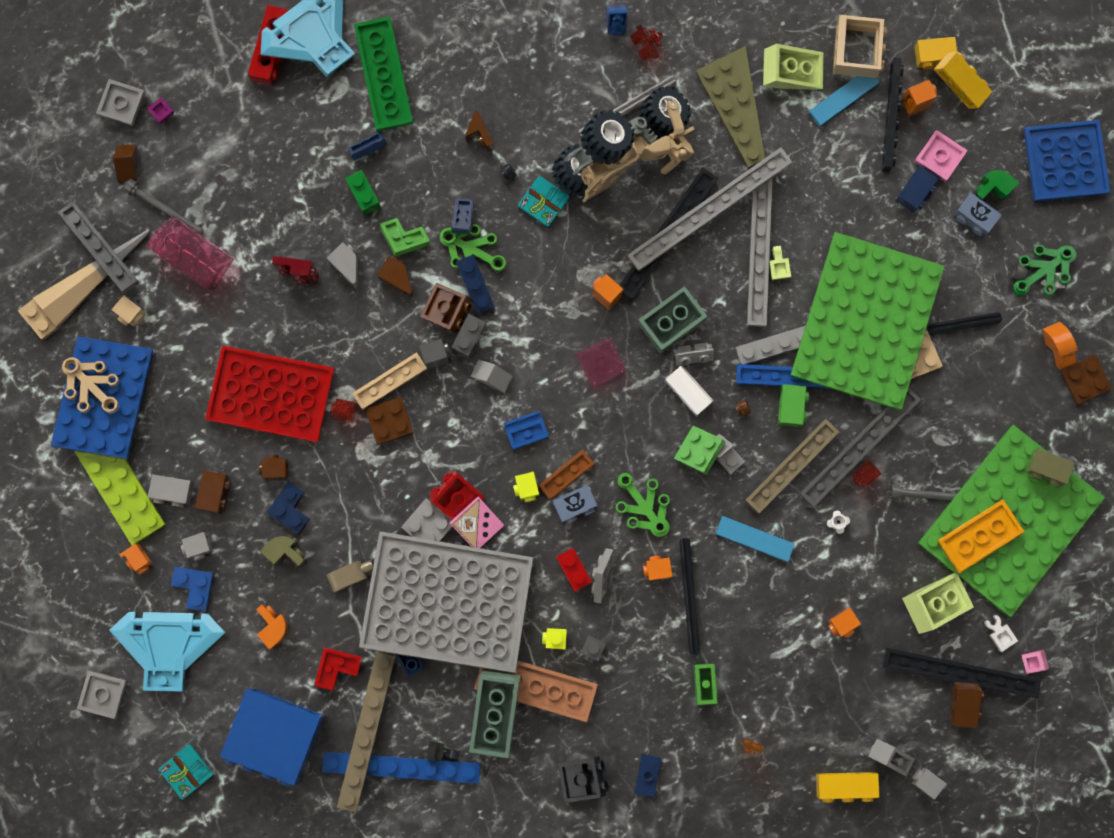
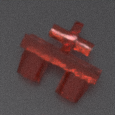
M640 24L636 27L637 31L630 38L636 46L644 42L646 47L638 51L643 61L650 58L656 60L660 55L654 43L657 47H660L662 45L660 39L663 38L662 32L656 33L654 28L649 30L650 36L647 29Z

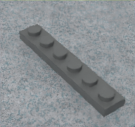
M74 202L58 211L60 217L123 294L139 284L135 276Z

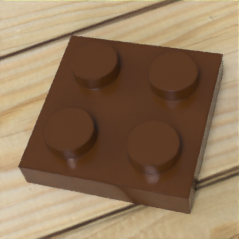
M1096 354L1059 371L1076 405L1113 389Z
M402 397L365 408L377 446L414 434Z

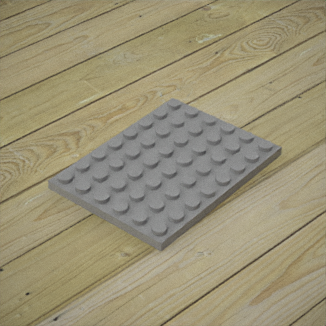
M379 532L359 648L515 674L533 557Z

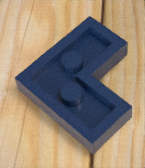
M288 481L267 511V514L297 534H300L310 518L296 510L295 506L305 492Z

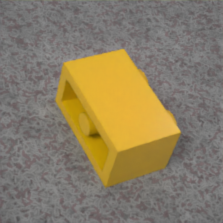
M955 37L918 40L914 46L917 68L925 70L937 66L947 53L957 52Z

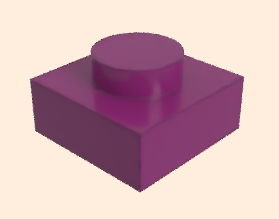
M162 97L147 108L160 125L175 113Z

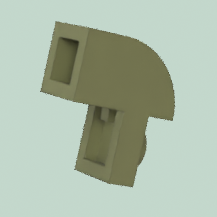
M275 537L260 550L274 565H278L286 555L298 566L302 567L306 562L303 558L305 554L297 547L295 550L293 549L298 542L289 537Z

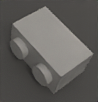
M152 474L148 498L153 499V503L165 504V501L172 502V506L183 508L184 504L190 505L194 482Z

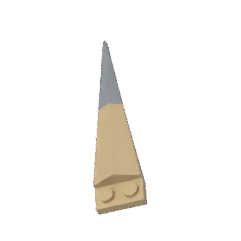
M146 230L113 251L122 261L150 234V230ZM94 261L33 297V300L19 309L18 312L43 341L62 326L78 306L108 275L99 263Z

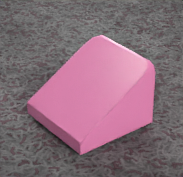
M1044 650L1022 655L1026 674L1049 669Z

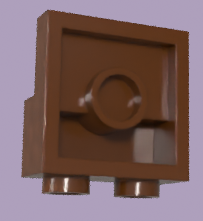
M436 283L420 317L457 334L465 322L463 319L466 313H470L473 308V303H471L473 299Z

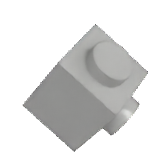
M202 532L182 539L183 545H181L183 555H187V558L194 559V561L205 558V554L213 552L208 533Z

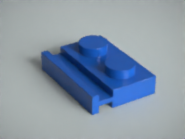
M540 410L503 423L513 450L549 438Z

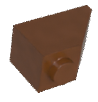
M388 256L377 274L379 280L412 298L413 292L404 261L398 257L393 259Z

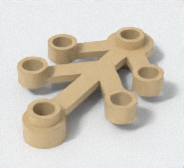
M71 357L63 362L62 370L67 375V389L64 394L69 400L76 399L78 395L74 389L75 378L77 377L81 381L80 402L77 405L80 412L87 413L91 408L88 403L89 390L102 402V408L105 412L113 414L118 410L119 403L113 397H107L95 384H109L115 387L119 384V378L115 374H109L108 376H86L82 372L95 370L99 374L104 373L106 365L102 361L81 363L77 358ZM71 365H76L74 370H70ZM98 365H103L101 370H97ZM111 378H116L114 383H110ZM70 391H74L72 396H68ZM87 404L86 409H81V406ZM114 404L113 409H108V406Z

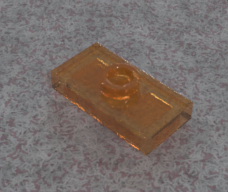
M744 737L741 738L739 743L744 746V751L755 755V752L762 754L764 749L763 745Z

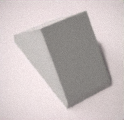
M478 360L470 376L503 393L506 392L513 378L511 374L497 365Z

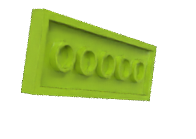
M74 451L131 545L139 543L166 526V523L151 499L148 498V494L127 460Z

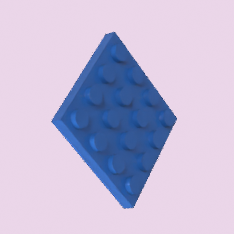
M1100 120L1031 126L1023 129L1033 202L1106 195L1110 193Z

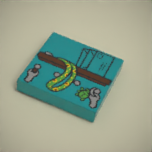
M538 176L517 207L548 228L570 199V196L541 176Z
M191 744L184 747L158 769L182 800L214 775Z

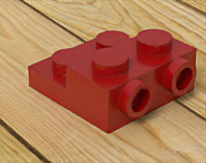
M456 471L448 472L442 479L443 484L439 488L436 486L429 494L431 496L429 500L452 520L477 497L481 500L485 498Z

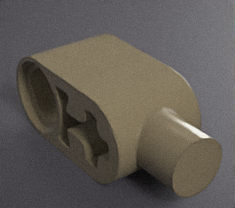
M359 560L328 573L326 576L333 593L368 579L366 574L373 571V563L369 560L362 564Z

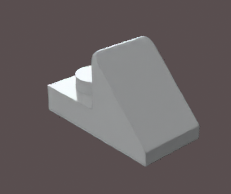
M718 434L717 437L722 438L726 443L716 460L731 475L745 461L733 449L734 445Z

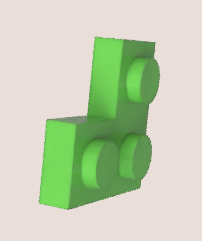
M398 218L380 223V229L395 257L430 245V240L423 227L404 232Z

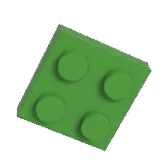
M692 426L674 459L707 475L726 442L722 438Z

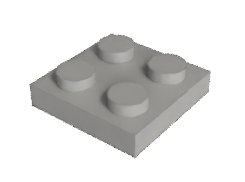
M109 79L96 114L133 126L146 92L142 89Z
M426 498L401 528L412 537L440 542L453 526L450 524L452 519Z
M88 671L77 709L116 719L127 680Z

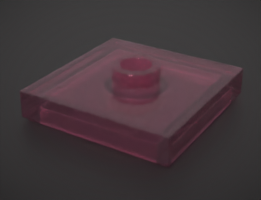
M610 337L575 354L592 388L627 372Z

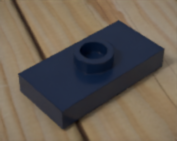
M377 132L348 147L347 150L353 161H356L365 155L373 154L375 150L387 145V142L382 133Z
M455 198L451 233L470 234L474 199Z
M641 754L635 794L654 797L661 757Z

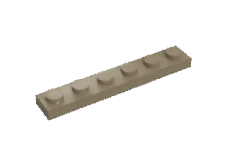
M825 419L745 501L759 514L839 431Z

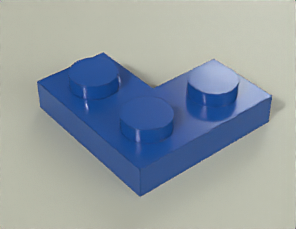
M174 567L171 586L190 589L186 608L207 611L214 573Z

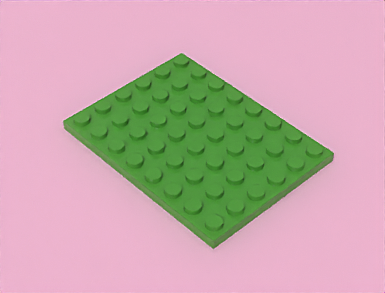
M834 232L790 376L901 411L944 266Z
M1011 425L959 490L955 498L947 505L918 542L922 548L953 573L958 574L937 540L1003 499L1024 530V533L958 575L1008 617L1015 613L1105 498L1073 471L1071 472L1068 484L1060 487L1048 484L1049 481L1045 479L1036 480L1031 478V474L1026 473V469L1033 450H1046L1015 425Z

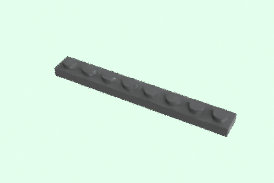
M908 387L901 411L886 407L799 495L812 507H815L921 399Z

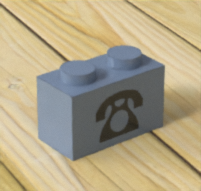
M972 193L969 194L954 214L961 224H967L975 234L982 235L983 237L990 232L1002 216Z
M588 485L552 501L561 522H567V525L577 521V516L581 514L588 516L594 513V508L597 507V503Z

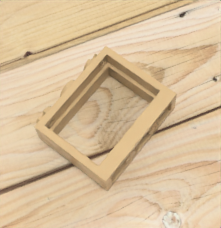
M839 15L836 24L833 74L878 78L880 71L883 72L885 63L882 60V55H884L886 48L883 38L886 37L887 32L886 27H884V19ZM846 30L875 33L873 65L844 62Z

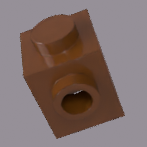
M267 455L266 459H262V464H259V474L265 480L288 479V460L286 458H279V455Z

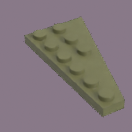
M746 46L696 70V75L745 165L749 169L765 159Z

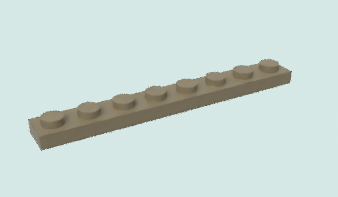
M376 652L337 808L353 812L358 810L396 659L395 656Z

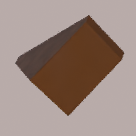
M117 145L113 162L118 183L128 182L130 179L137 182V145Z

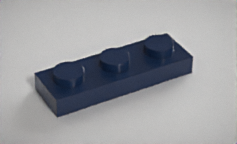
M474 255L456 261L468 294L473 299L472 303L476 313L480 314L495 308Z

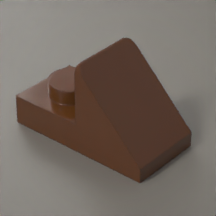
M475 111L465 139L469 141L477 137L481 147H485L487 152L494 149V143L479 112Z

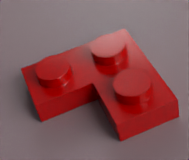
M324 647L314 686L334 690L339 672L358 676L363 657Z

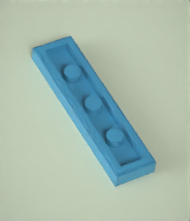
M856 76L812 108L809 114L821 127L879 85L880 82L877 78Z
M724 516L721 517L715 533L718 536L786 562L789 561L795 545L792 542Z

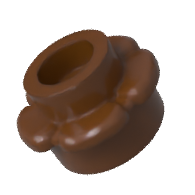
M739 399L738 404L735 405L739 416L743 415L746 417V415L751 413L750 407L746 399L741 401Z

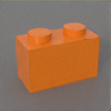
M930 80L908 88L901 100L908 116L910 117L929 109L937 97V89L934 84H931Z
M607 274L603 278L601 276L598 277L593 283V297L610 311L622 298L623 288Z

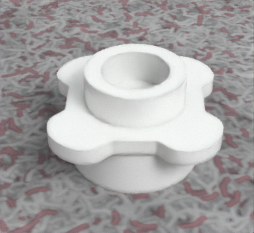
M834 511L831 520L827 521V526L834 528L838 534L844 532L846 525L850 523V519L842 515L840 511Z

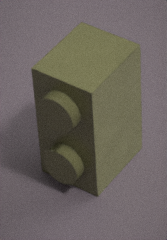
M1036 449L1032 452L1026 473L1031 474L1030 477L1033 479H1045L1049 481L1048 484L1060 487L1068 484L1075 462L1044 450Z

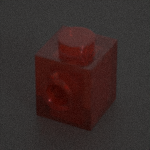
M336 398L335 403L331 405L330 414H333L332 418L336 421L354 424L358 405L352 401Z
M868 459L851 475L853 476V481L864 489L882 473Z

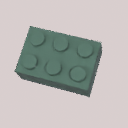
M684 286L638 320V325L661 354L705 322L708 316Z

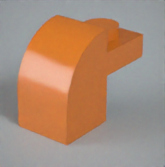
M1061 322L1044 328L1045 344L1053 351L1056 367L1061 370L1077 363L1075 351L1078 350L1077 345L1068 328Z
M262 604L256 610L269 625L259 632L257 636L269 650H273L285 639L288 632V621L284 614H280L276 618L275 615L277 613L270 605Z

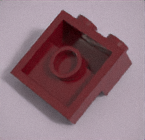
M273 256L272 264L281 275L292 276L297 284L308 286L309 283H317L319 272L316 271L317 269L312 261Z

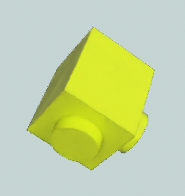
M534 472L515 476L517 485H513L516 497L520 496V499L525 500V502L535 501L536 497L539 496Z
M547 628V632H543L542 644H546V648L565 649L567 630Z

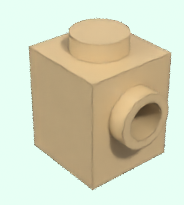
M124 295L112 308V311L119 315L117 319L125 326L128 323L133 327L140 324L146 313Z

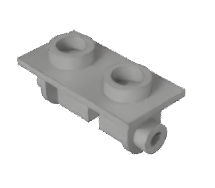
M708 342L694 344V351H691L690 345L677 346L674 349L676 366L713 361L714 349H712V344H708Z

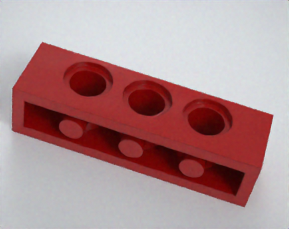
M267 5L248 71L251 81L273 85V81L277 80L279 72L277 69L278 63H281L283 58L261 55L262 30L267 27L272 31L274 27L272 23L288 12V9ZM280 34L277 37L281 39L283 36ZM266 60L271 61V63L267 66L262 65L263 62Z

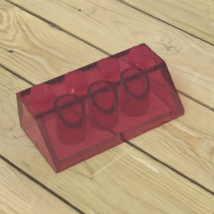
M172 216L159 227L146 245V247L206 290H214L234 260V258L175 216Z

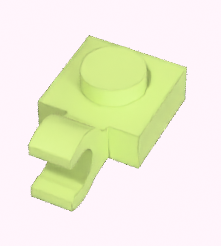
M781 246L773 247L772 255L774 260L769 261L771 280L791 278L789 259L782 258Z

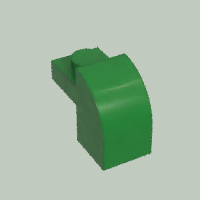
M993 170L982 177L980 180L982 184L974 192L977 193L976 197L982 200L991 191L1002 201L1019 182L1005 171Z

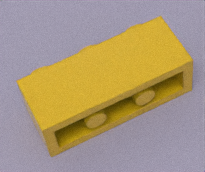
M959 52L947 53L934 68V71L968 109L979 108L992 93V90L988 87L989 84L977 75L976 69L969 66L965 61V57Z
M878 773L816 774L817 798L822 799L824 803L834 802V799H842V802H854V798H862V802H873L874 798H879Z

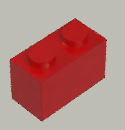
M574 548L556 557L574 592L592 583Z

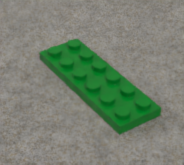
M385 17L354 24L376 131L413 124L391 18Z

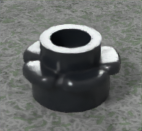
M509 163L504 166L501 165L503 170L500 172L506 180H514L517 173Z

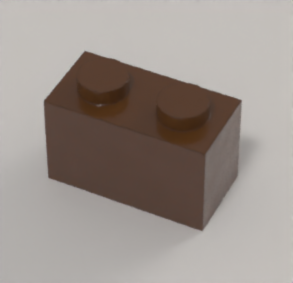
M203 470L195 508L221 514L227 504V499H225L226 491H229L231 486L229 476Z
M954 682L950 714L953 726L977 728L978 721L980 722L982 718L980 703L984 701V691L981 690L978 684Z

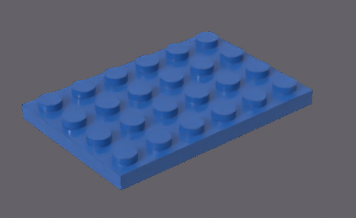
M78 336L73 357L77 358L81 363L102 361L106 365V371L102 374L97 373L95 370L82 372L86 376H108L109 374H115L119 378V384L115 387L109 384H95L107 397L115 398L119 403V408L113 414L105 412L102 408V402L89 390L88 403L91 408L87 413L80 412L77 405L80 402L81 381L76 377L74 389L78 393L77 398L69 400L63 393L51 446L128 460L152 361L153 349ZM71 365L70 370H74L76 365ZM103 365L97 366V370H101L103 368ZM116 378L110 379V383H114L116 381ZM70 391L68 396H72L74 391ZM83 404L81 409H86L87 404ZM114 404L108 406V409L114 408Z

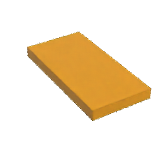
M1002 499L937 541L959 574L1023 534L1024 530Z

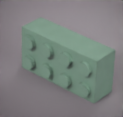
M487 670L481 671L470 753L509 758L521 681L520 675Z

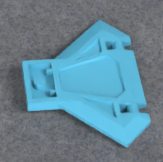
M302 0L272 23L275 29L271 31L266 27L262 30L261 55L313 62L328 77L355 55L352 49L342 40L343 0ZM321 3L324 5L322 8L318 6ZM280 34L283 36L281 39L277 37Z
M128 612L109 630L144 669L143 691L184 692L185 670L225 634L224 630L215 620L205 613H201V619H194V613L143 612V618H136V612ZM136 626H142L141 631L135 630ZM200 627V632H193V628Z

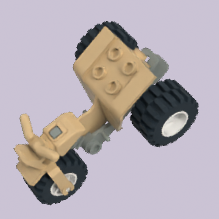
M662 86L653 90L642 102L639 117L629 122L626 121L627 118L625 116L621 117V113H614L613 110L608 112L602 110L600 113H596L581 132L580 141L583 142L581 147L579 144L568 146L554 161L552 171H554L552 178L556 179L554 183L560 186L559 189L561 191L565 190L567 195L570 193L574 197L578 194L579 196L585 195L583 202H586L610 188L618 180L619 175L632 166L638 158L643 161L662 159L668 154L671 161L661 169V173L666 175L682 160L686 161L694 154L692 146L685 139L695 130L692 126L684 131V127L691 117L689 112L691 107L687 105V98L684 99V95L682 93L679 94L675 88L671 90V87L666 86L664 89Z

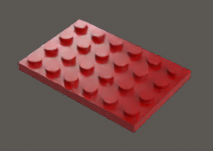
M222 345L205 420L318 443L335 369L333 367Z

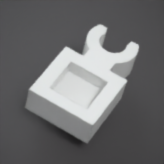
M994 615V625H991L988 620L984 623L988 629L993 630V633L989 636L999 651L1002 652L1018 642L1008 625L1001 626L1000 617Z

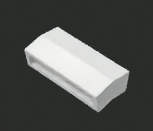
M680 366L665 379V382L696 417L714 401L683 366Z

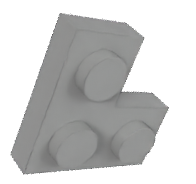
M606 548L603 556H599L598 567H594L592 579H595V582L592 585L591 593L594 594V602L602 603L607 592V576L613 565L612 549Z

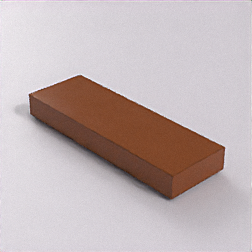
M582 449L538 486L551 501L593 467L595 463Z

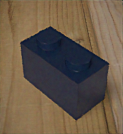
M919 166L895 201L913 213L917 209L921 210L927 202L924 199L928 193L932 195L938 186L935 184L938 178Z

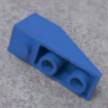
M625 5L606 6L607 34L619 36L626 33L628 10Z

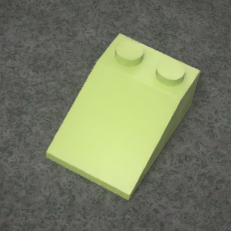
M775 44L764 49L763 86L779 89H823V52Z
M956 573L950 574L902 598L919 634L932 631L974 607L959 575Z

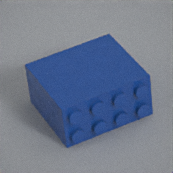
M247 688L220 757L224 758V762L233 766L235 764L242 765V769L251 773L254 771L261 772V776L266 779H279V783L284 786L296 785L301 781L325 715L255 688Z

